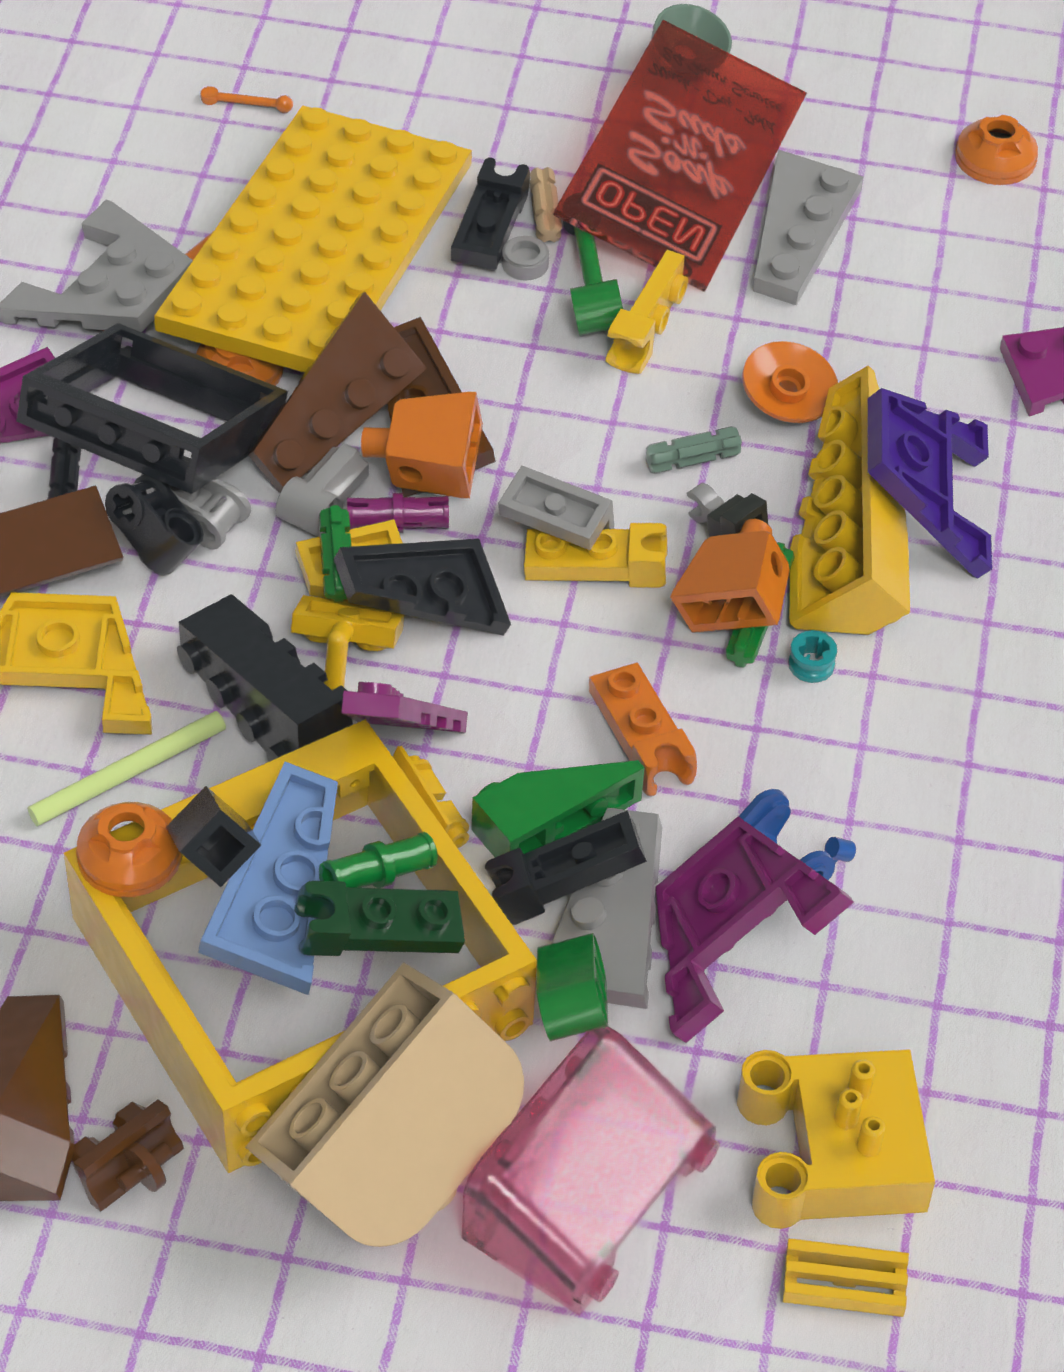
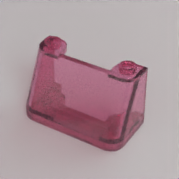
M609 1026L586 1032L473 1168L463 1192L462 1239L580 1316L593 1299L601 1302L609 1294L619 1275V1271L613 1268L617 1248L677 1172L687 1177L694 1170L702 1173L709 1167L720 1146V1143L715 1140L716 1126L621 1033Z

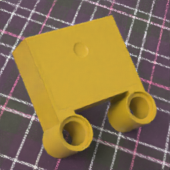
M910 1049L784 1056L776 1051L761 1050L754 1052L746 1058L742 1065L737 1097V1106L740 1113L746 1120L754 1124L771 1125L783 1119L788 1110H793L800 1157L787 1152L773 1153L765 1157L758 1166L752 1197V1209L761 1223L771 1228L783 1229L792 1227L800 1220L928 1212L935 1178ZM765 1085L773 1088L774 1090H763L758 1088L757 1086ZM783 1187L790 1190L791 1193L779 1194L771 1188Z

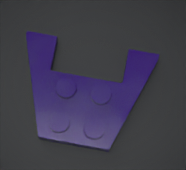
M884 388L879 389L868 397V473L972 576L977 579L992 570L991 534L954 511L952 453L973 467L989 458L988 425L976 419L966 424L959 421L958 413L945 410L940 414H936L926 410L925 402Z

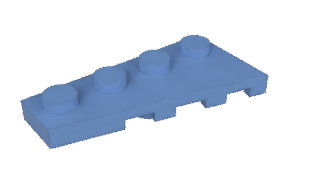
M284 762L252 830L261 846L230 877L200 940L198 953L309 995L314 969V955L302 954L299 951V944L305 938L309 923L315 918L301 917L295 913L294 909L301 887L309 881H320L319 865L323 861H327L337 781Z

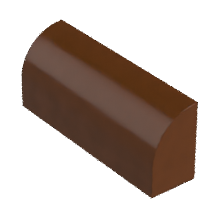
M96 485L0 513V598L10 595L11 592H21L123 561L124 556Z

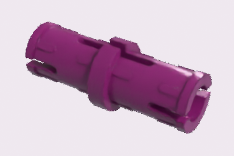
M392 493V497L381 498L347 497L350 529L393 519L399 533H403V528H449L448 496L415 498L403 497V493Z

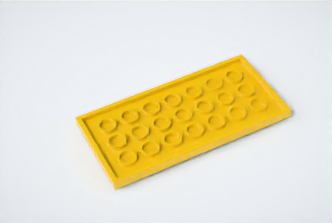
M302 105L154 315L155 331L306 372L325 347L326 341L335 328L341 324L350 311L349 308L358 295L365 291L381 311L470 168L472 150L456 146L447 141H437L414 135L405 130H395L372 124L364 119H353L327 112L322 108H311Z

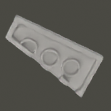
M778 149L754 276V292L797 306L859 196L864 176Z
M607 808L602 821L627 810ZM628 810L636 825L647 862L572 893L552 943L594 933L605 968L607 1002L648 1009L649 991L647 988L648 970H651L652 961L650 941L651 928L655 924L656 905L654 902V892L659 875L662 825L659 814Z

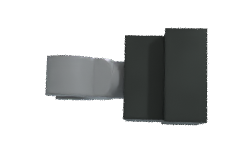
M700 483L687 492V496L698 503V506L688 514L696 522L708 523L709 537L740 533L744 522L748 519H759L768 524L767 501L753 493L745 498L737 494L724 503L723 499L717 495L714 489L705 483Z

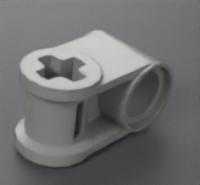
M217 478L193 494L169 485L188 512L202 526L204 537L200 544L206 548H219L225 542L227 531L236 522H243L250 516L251 506L246 496L235 486L222 482Z

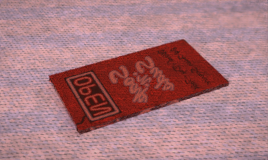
M662 20L560 199L553 215L654 267H657L667 250L685 255L683 276L688 277V284L705 292L807 92Z

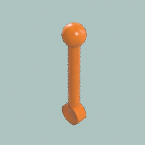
M212 86L204 87L201 90V101L207 105H213L218 101L274 107L282 113H288L293 108L292 99L286 95L275 99L218 92V89Z

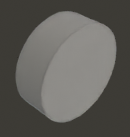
M519 236L510 239L502 249V267L512 278L534 280L543 276L548 270L549 249L542 240L532 236Z

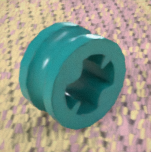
M817 630L805 631L793 638L788 660L789 669L792 674L808 683H819L827 680L835 669V659L838 652L837 644L833 638ZM815 653L816 659H818L820 656L822 657L821 660H810L811 655L808 654L806 657H804V654Z

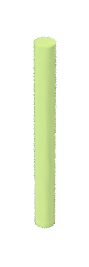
M214 711L27 807L30 818L36 826H40L224 731L226 725L218 711Z

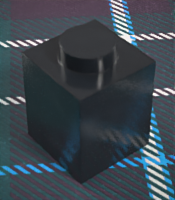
M207 786L166 826L179 852L220 887L261 846L246 820Z

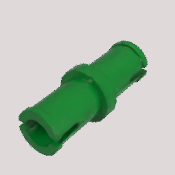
M426 832L418 833V835L386 845L381 841L369 843L363 847L362 852L335 860L323 861L319 865L320 881L345 882L346 887L362 888L373 885L376 888L393 884L395 877L436 866L438 860L436 845L432 837Z

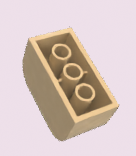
M403 962L245 1148L355 1241L375 1247L395 1245L411 1238L423 1229L437 1211L444 1209L453 1200L458 1186L473 1168L491 1155L497 1140L512 1123L520 1108L524 1092L522 1066L514 1050L457 995Z

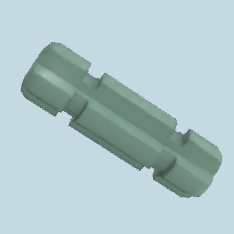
M730 426L716 429V435H712L710 431L672 439L671 445H667L666 441L653 443L646 447V461L651 472L660 473L672 470L673 464H676L677 468L714 461L718 454H720V458L736 456L741 453V436L736 427Z

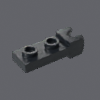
M489 157L484 160L477 176V185L451 246V261L493 270L497 269L502 257V249L508 241L517 216L522 212L528 197L530 170L527 165L521 164L512 175L502 176L494 170L496 167L494 158Z
M627 810L525 854L521 848H516L487 861L485 869L496 886L492 891L493 899L510 923L516 925L545 913L544 904L647 862L636 825Z

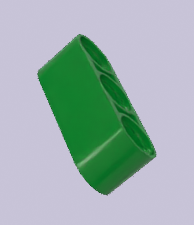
M594 933L537 948V999L549 1041L608 1027L607 980L601 952Z

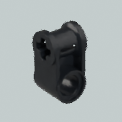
M143 474L132 485L122 483L109 489L105 499V507L110 520L121 530L138 552L141 561L155 573L162 575L171 574L203 541L204 533L199 521L188 512L168 484ZM150 488H154L156 490L149 494H147L146 490ZM131 508V513L123 514V511Z

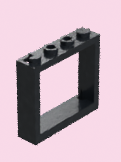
M117 323L24 375L16 422L193 494L248 457L249 452L276 413L286 403L288 391ZM122 337L132 340V347L126 346L121 348ZM117 376L227 422L204 437L199 438L89 392ZM184 450L192 453L191 458L184 456Z

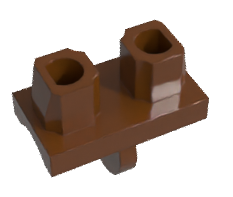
M159 1099L147 1108L134 1102L129 1103L116 1113L112 1123L115 1131L101 1142L94 1137L89 1138L85 1136L75 1144L71 1162L75 1172L80 1177L90 1204L100 1212L140 1182L152 1192H156L166 1184V1177L161 1166L182 1151L184 1146L172 1126L169 1107Z

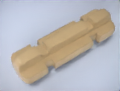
M536 167L530 172V190L533 194L531 197L534 221L537 225L535 227L536 237L543 242L549 240L556 242L561 238L562 224L561 217L558 214L560 210L557 187L554 185L556 183L555 173L549 167L544 169Z

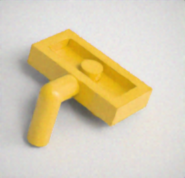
M303 595L292 613L291 633L304 634L308 640L313 642L327 643L325 672L328 680L323 683L333 690L340 685L343 687L345 685L348 643L355 642L358 647L369 651H381L386 648L394 649L403 631L405 615L352 604L346 601L334 603L333 599Z

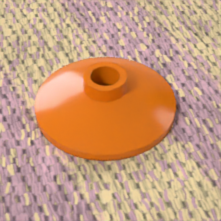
M787 341L771 342L758 347L747 358L742 372L745 392L754 405L775 419L791 423H805L821 418L828 390L838 383L832 366L823 356L807 346Z

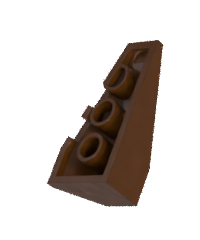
M60 995L7 996L0 1008V1201L61 1200L75 1150L74 1131L69 1126L68 1117L71 1090L65 1076L64 1059L68 1056L64 1001Z

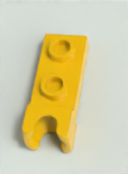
M667 250L630 311L620 309L607 334L608 337L614 339L605 360L609 365L629 373H642L653 354L655 333L659 335L663 333L668 323L671 306L673 303L680 304L685 295L688 285V277L683 276L685 255Z
M630 523L629 529H603L591 550L537 529H527L524 561L525 580L629 581V587H663L666 585L667 527L662 523Z

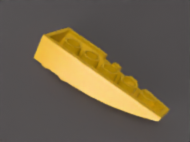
M869 365L833 385L828 390L817 436L823 442V446L816 458L811 460L808 473L814 480L811 496L802 498L799 515L805 521L802 533L793 536L790 547L795 557L790 569L789 624L795 629L869 635L910 613L909 549L905 509L868 473V397L879 390L875 372Z

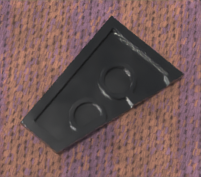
M480 539L340 547L334 557V562L349 603L503 636L511 626Z

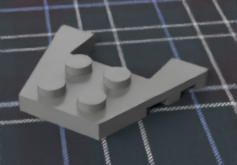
M106 199L81 223L85 238L108 245L106 251L88 269L80 273L78 278L62 294L21 282L0 302V322L17 324L18 317L37 318L39 326L56 327L62 320L81 321L83 329L106 330L120 323L142 332L154 320V315L193 260L114 202Z

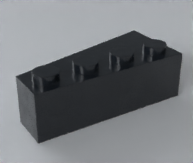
M233 594L178 622L180 645L177 646V654L182 665L190 674L197 673L206 683L207 690L216 705L220 708L226 706L236 717L238 727L244 737L250 742L256 740L266 752L268 761H272L353 725V719L342 714L343 693L348 690L342 685L333 690L325 685L323 682L328 679L324 670L315 663L304 667L297 656L296 647L287 639L283 638L274 642L269 625Z

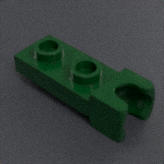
M309 881L301 887L295 902L294 910L297 915L315 918L309 923L305 938L299 944V951L304 955L340 956L343 950L459 954L465 943L458 891L346 887V883L341 881Z

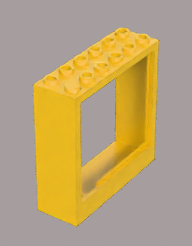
M366 719L209 788L245 819L253 830L284 762H288L338 782L333 821L368 805L393 842L418 835V833H428L436 845L437 864L430 869L415 871V874L427 890L458 891L465 938L464 944L481 967L443 985V987L457 995L504 1041L520 1036L533 1024L537 959ZM197 794L161 810L173 820ZM131 822L111 831L110 834L119 841H131L138 838L144 829L140 824ZM77 847L64 852L72 917L224 1168L230 1173L243 1166L250 1167L262 1163L245 1148L246 1145L343 1032L236 1082L131 912L206 879L208 876L182 854L178 871L160 889L137 897H116L95 889L84 879L77 863Z

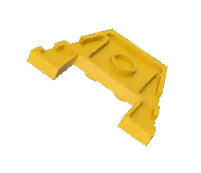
M11 592L0 610V685L106 689L102 715L103 733L152 735L151 712L144 697L139 672L136 670L131 653V645L116 596Z

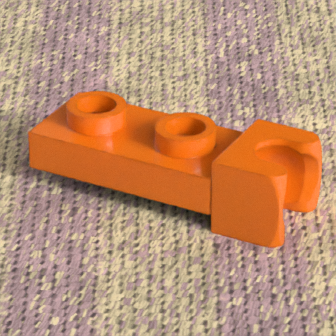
M638 662L590 676L589 692L629 761L638 760L645 767L643 792L648 796L656 795L657 784L654 782V777L656 774L664 771L676 774L683 784L689 785L693 783L697 773L695 749L683 729L676 727Z

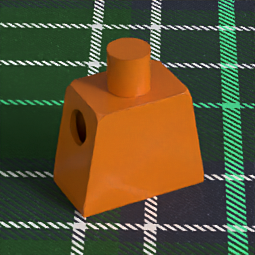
M461 392L400 399L394 404L390 428H363L361 436L363 457L386 458L391 482L396 487L458 498H470L483 427L477 393Z
M748 519L744 522L740 533L711 536L704 540L673 589L670 598L692 633L778 625L790 571L789 564L772 535L771 527L762 520Z

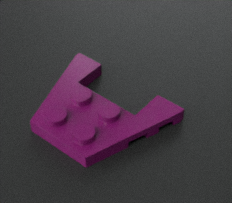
M739 816L656 886L661 945L668 950L670 971L665 974L666 993L673 997L675 1014L669 1016L672 1034L687 1043L724 1012L704 972L705 969L721 955L730 951L741 938L765 918L771 916L785 901L788 900L801 925L814 935L854 903L847 893Z

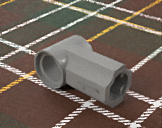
M343 443L340 447H332L304 479L296 476L286 483L276 503V516L320 537L321 533L325 532H320L319 513L323 509L330 508L331 505H339L342 509L343 504L347 501V497H350L369 476V463L362 458L358 449Z

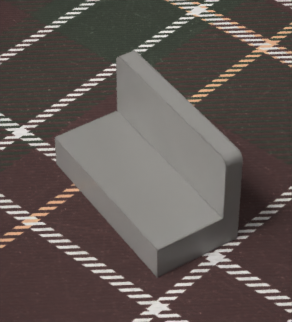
M521 465L498 502L499 515L588 550H591L603 529H615L612 500Z

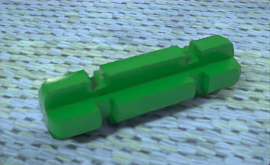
M331 505L330 508L323 509L319 513L320 532H325L320 535L323 574H328L323 577V588L326 598L333 599L334 603H342L347 597L334 562V557L340 547H352L351 534L346 533L350 531L349 512L341 509L339 505Z

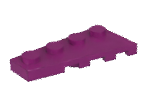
M358 682L357 692L344 691L342 714L357 722L366 719L369 724L466 733L467 711L403 697L404 694L397 691L390 684Z

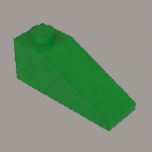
M638 760L516 773L500 783L493 782L488 784L476 796L472 797L471 830L494 857L516 848H521L525 854L601 822L607 808L625 810L641 801L645 767Z

